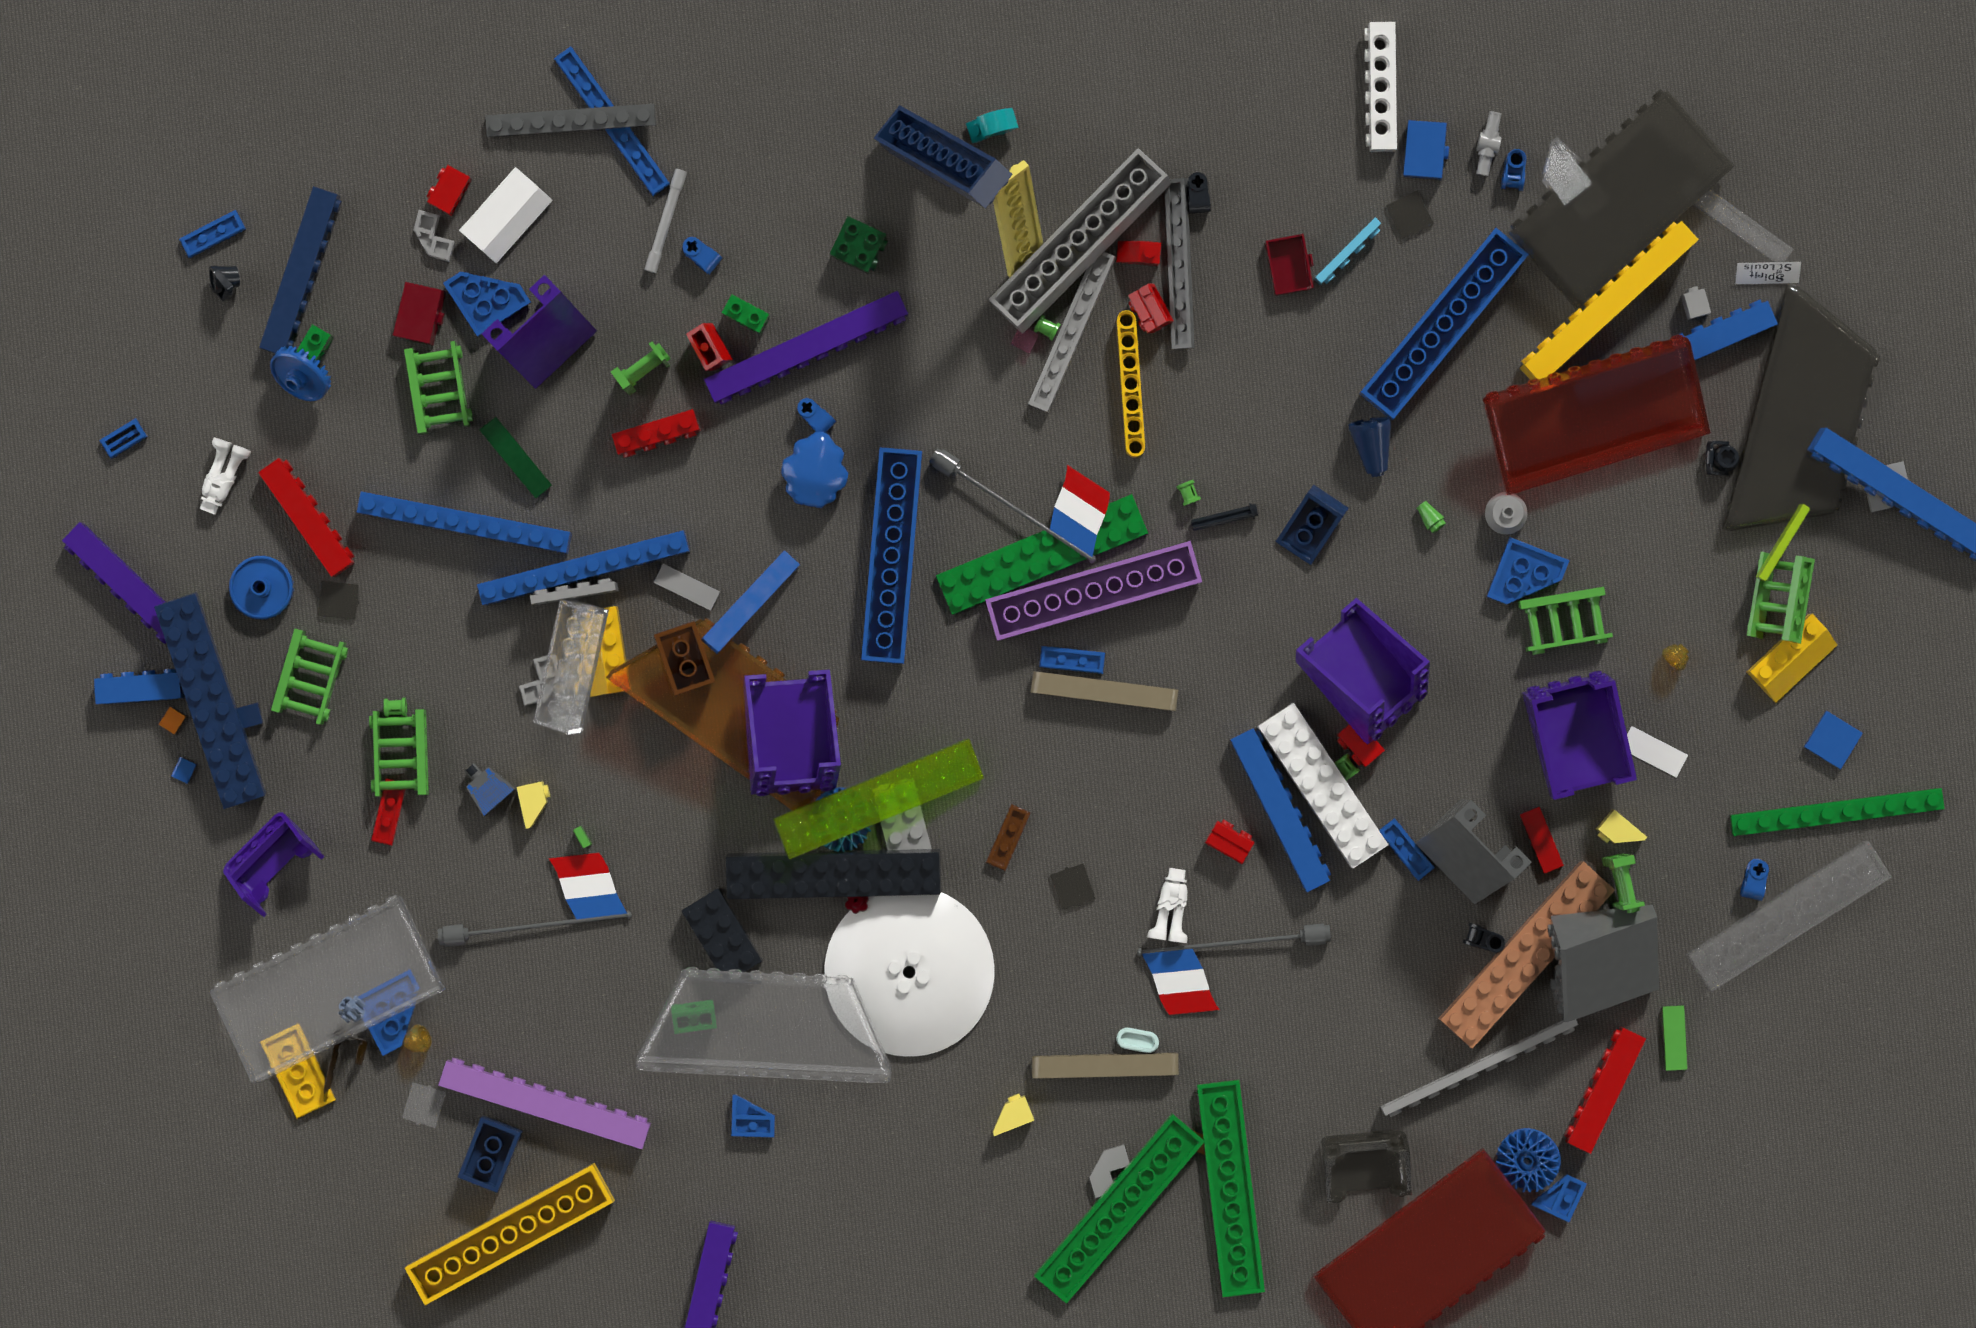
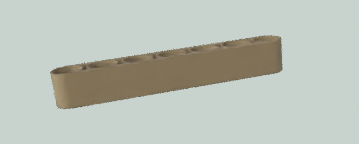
M1033 671L1031 693L1176 711L1179 691L1176 689Z
M1178 1053L1032 1056V1078L1179 1075Z

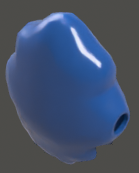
M820 431L813 433L805 439L798 440L794 443L793 454L783 460L781 475L787 481L786 492L793 498L796 504L822 508L826 504L833 502L836 499V492L846 486L848 471L842 465L844 452L841 447L834 443L829 434Z

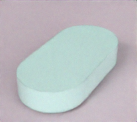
M1126 1027L1117 1034V1043L1124 1049L1152 1053L1159 1045L1158 1037L1150 1031Z

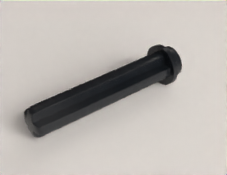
M1249 503V506L1193 519L1191 520L1192 529L1197 531L1252 517L1255 519L1256 516H1259L1256 503Z

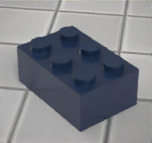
M483 1115L474 1133L458 1178L498 1193L523 1131Z

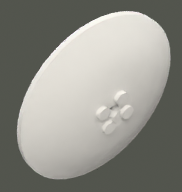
M944 893L940 895L869 896L867 910L864 912L859 911L857 914L850 910L838 924L828 945L824 977L828 998L834 1012L853 1036L869 1047L887 1054L922 1056L948 1048L962 1039L977 1024L986 1010L991 997L994 983V959L985 931L975 916L965 906ZM906 966H912L916 972L915 976L906 978L903 975V969Z

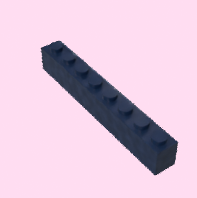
M314 186L312 188L259 346L263 350L276 353L281 347L285 346L287 349L289 346L294 347L292 339L294 333L299 332L301 326L299 318L301 313H305L308 301L305 300L308 293H311L314 288L315 281L312 280L314 274L320 270L321 261L319 259L321 253H325L328 241H326L328 232L332 233L335 225L333 217L335 212H339L342 204L338 194Z

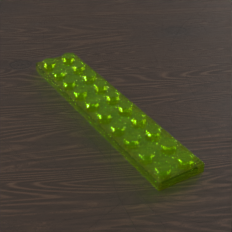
M967 738L783 814L773 820L787 857L792 859L984 779L971 741Z

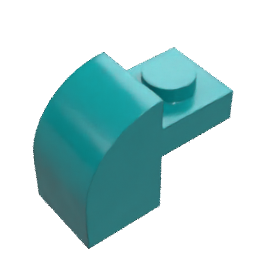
M1013 108L992 111L966 123L972 143H978L989 137L1003 135L1019 128Z

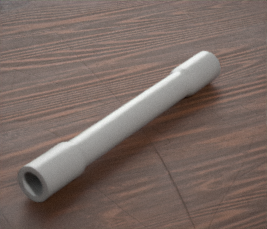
M675 168L654 243L644 268L645 271L657 273L663 246L687 175L686 171Z

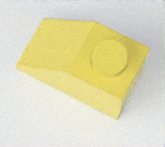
M543 781L516 787L526 829L533 827L548 803L547 798L550 797L548 785H544Z
M1611 810L1596 828L1600 832L1597 836L1606 843L1609 841L1612 843L1643 841L1647 838L1646 835L1616 810Z
M1015 1094L1008 1097V1102L1004 1104L993 1129L994 1136L1034 1121L1025 1095Z

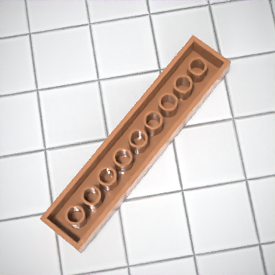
M1580 861L1508 940L1504 949L1490 960L1438 1019L1470 1048H1473L1555 958L1551 937L1548 936L1547 925L1551 924V916L1597 911L1615 889L1584 861Z

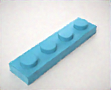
M1375 217L1314 280L1319 285L1323 282L1328 284L1335 276L1333 272L1338 267L1343 269L1350 261L1348 257L1353 252L1359 253L1364 248L1365 244L1363 242L1368 237L1372 239L1380 231L1378 227L1381 222Z

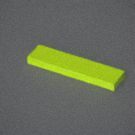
M1805 504L1798 506L1757 573L1756 578L1761 581H1767L1810 510Z

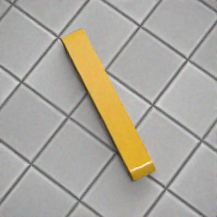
M1125 310L1119 313L1116 321L1125 450L1130 457L1137 458L1145 450L1136 317L1133 312ZM1128 315L1132 319V324L1130 326H1123L1120 318ZM1126 336L1131 337L1134 341L1133 346L1129 348L1122 344V339ZM1128 357L1135 361V366L1131 369L1126 368L1123 364L1124 359ZM1127 379H1134L1137 387L1129 390L1125 387V381ZM1129 400H1135L1138 403V409L1130 411L1127 409L1126 403ZM1129 422H1138L1140 429L1137 432H1131L1128 429ZM1137 442L1141 445V451L1139 453H1132L1129 445Z

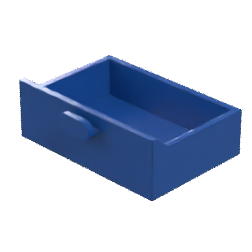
M1408 120L1404 177L1442 180L1444 159H1448L1449 146H1445L1447 123Z

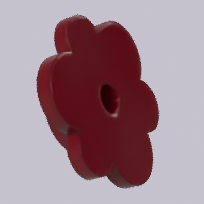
M868 896L847 897L848 901L845 903L847 910H852L854 914L867 910Z

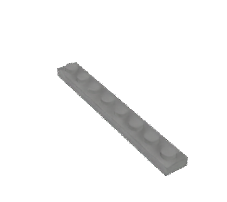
M1103 252L1086 269L1030 398L1029 405L1049 413L1116 259L1115 256Z

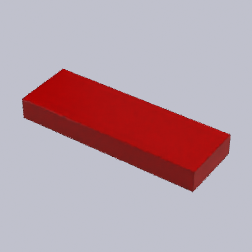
M406 789L383 790L371 841L393 846Z
M1540 807L1519 814L1543 874L1564 866Z

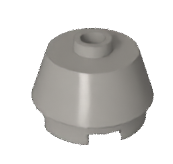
M1502 492L1493 496L1487 503L1485 518L1490 528L1495 532L1506 535L1513 534L1524 526L1527 519V507L1518 495Z

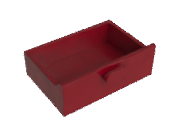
M1304 233L1265 241L1275 296L1312 290L1314 286L1310 267H1313L1314 264L1312 254H1307Z
M405 282L393 336L434 346L438 325L442 326L445 313L441 312L446 292L441 289Z

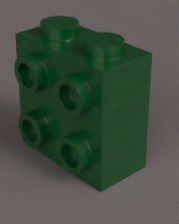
M847 216L829 255L869 274L870 270H875L879 262L876 257L879 251L883 252L885 250L888 240L885 239V233Z

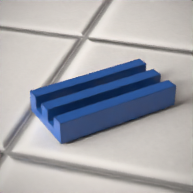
M135 418L99 441L110 459L148 436ZM135 425L136 429L107 445L106 442ZM140 433V435L135 439L131 440L130 442L111 452L112 448L131 438L135 434Z

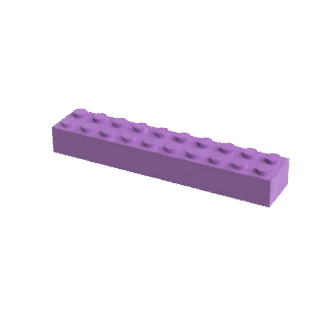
M1191 541L999 595L985 601L996 639L999 641L1199 584L1202 582Z

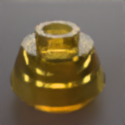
M1681 643L1678 646L1672 644L1662 650L1663 658L1678 671L1685 669L1689 660L1687 655L1689 651Z
M414 1025L405 1034V1047L412 1052H427L431 1046V1037L428 1030L424 1026Z

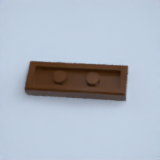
M1011 804L986 863L1006 871L1031 812Z

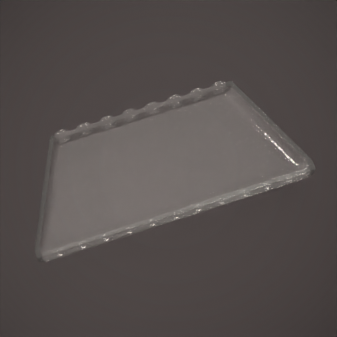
M695 967L682 969L636 1056V1069L652 1072L888 1083L891 1081L892 1067L853 978H849L846 975L827 977L825 974H816L814 976H806L804 973L786 975L783 972L766 974L757 970L747 973L737 969L729 970V972L720 971L716 968L699 970Z

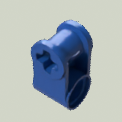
M1514 149L1506 155L1501 189L1509 187L1523 191L1526 155L1522 150ZM1512 154H1518L1521 157L1519 165H1514L1511 162L1510 157Z
M689 237L683 242L684 254L709 275L723 259L716 251L706 246L696 237ZM696 243L697 251L692 250L689 252L687 244L692 245Z
M805 398L798 403V413L816 432L823 431L826 433L836 423L835 419L812 399ZM803 403H805V404L811 403V404H812V406H811L812 412H811V413H809V412L803 413V412H802V410H803L802 404H803Z
M1752 859L1748 862L1741 886V897L1759 901L1763 900L1769 872L1768 864L1765 861ZM1759 864L1763 869L1756 874L1753 867Z

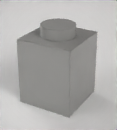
M1698 286L1685 290L1686 294H1683L1681 299L1687 320L1711 313L1705 289L1698 290Z

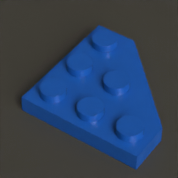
M459 272L443 283L477 337L481 336L497 319L503 322L531 304L521 285L512 282Z
M1509 537L1486 597L1503 604H1509L1563 579L1570 560Z
M411 969L358 996L365 1004L363 1007L365 1009L363 1019L382 1056L403 1046L421 989Z

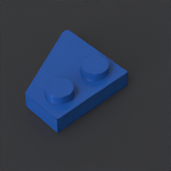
M733 1094L731 1136L774 1137L775 1115Z
M1566 1174L1532 1201L1531 1205L1570 1222L1587 1183Z

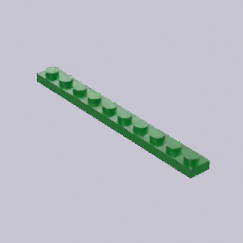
M1942 788L1733 814L1730 815L1732 835L1739 836L1942 810L1945 808Z

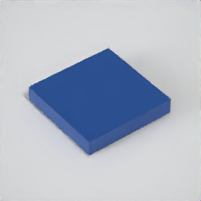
M1825 711L1805 743L1804 748L1841 769L1863 733L1830 712Z

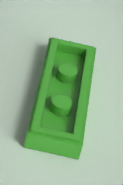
M1684 1005L1662 1006L1665 1070H1687Z

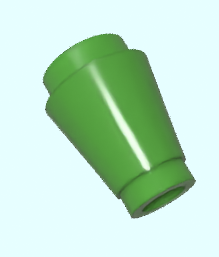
M1427 501L1416 508L1428 531L1430 530L1432 533H1435L1445 526L1444 517Z

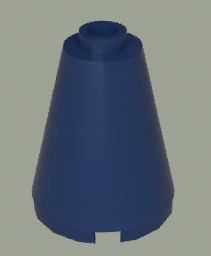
M1374 417L1367 421L1362 419L1349 424V431L1366 473L1371 474V477L1382 476L1388 470L1391 430L1389 417Z

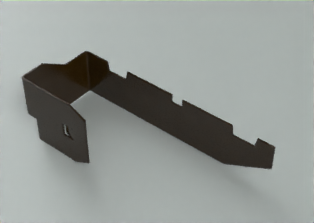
M336 1036L324 1085V1102H327L328 1099L327 1094L334 1075L333 1070L335 1069L339 1054V1045H341L342 1037L347 1036ZM360 1040L363 1042L359 1044L355 1064L358 1065L363 1063L368 1044L364 1040Z

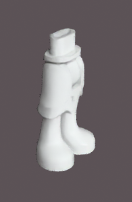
M214 437L212 445L216 449V456L202 487L203 496H201L203 501L200 509L216 515L218 507H222V502L226 499L231 486L235 483L234 480L237 476L234 475L241 461L247 459L251 451ZM232 448L231 458L228 463L227 469L225 473H221L227 455L229 454Z
M1169 868L1168 877H1165L1166 881L1163 884L1160 899L1157 903L1158 907L1156 910H1159L1158 919L1155 927L1149 930L1147 938L1166 940L1169 910L1174 908L1168 941L1187 943V935L1182 931V917L1187 901L1186 870Z

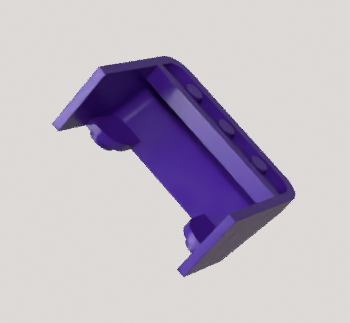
M280 812L274 815L226 863L223 873L240 898L265 917L267 914L260 903L268 897L269 888L266 884L295 855L299 858H305L313 852L321 860L324 858V855L315 843L286 814Z

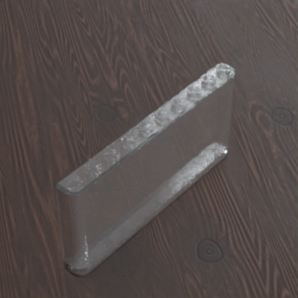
M391 896L385 900V904L378 906V904L366 909L367 913L361 916L355 914L347 919L348 922L342 925L340 923L328 928V932L322 935L317 933L309 938L310 941L304 944L301 942L290 947V951L284 954L279 952L271 956L272 960L266 963L263 961L256 963L252 966V970L246 973L244 971L238 972L232 976V980L228 982L224 980L213 986L214 989L209 992L251 1083L255 1084L264 1081L446 989L402 896ZM356 995L365 1004L363 1007L365 1014L359 1021L354 1022L351 1020L347 1023L338 1014L341 1011L339 1004L345 997L349 996L353 999Z

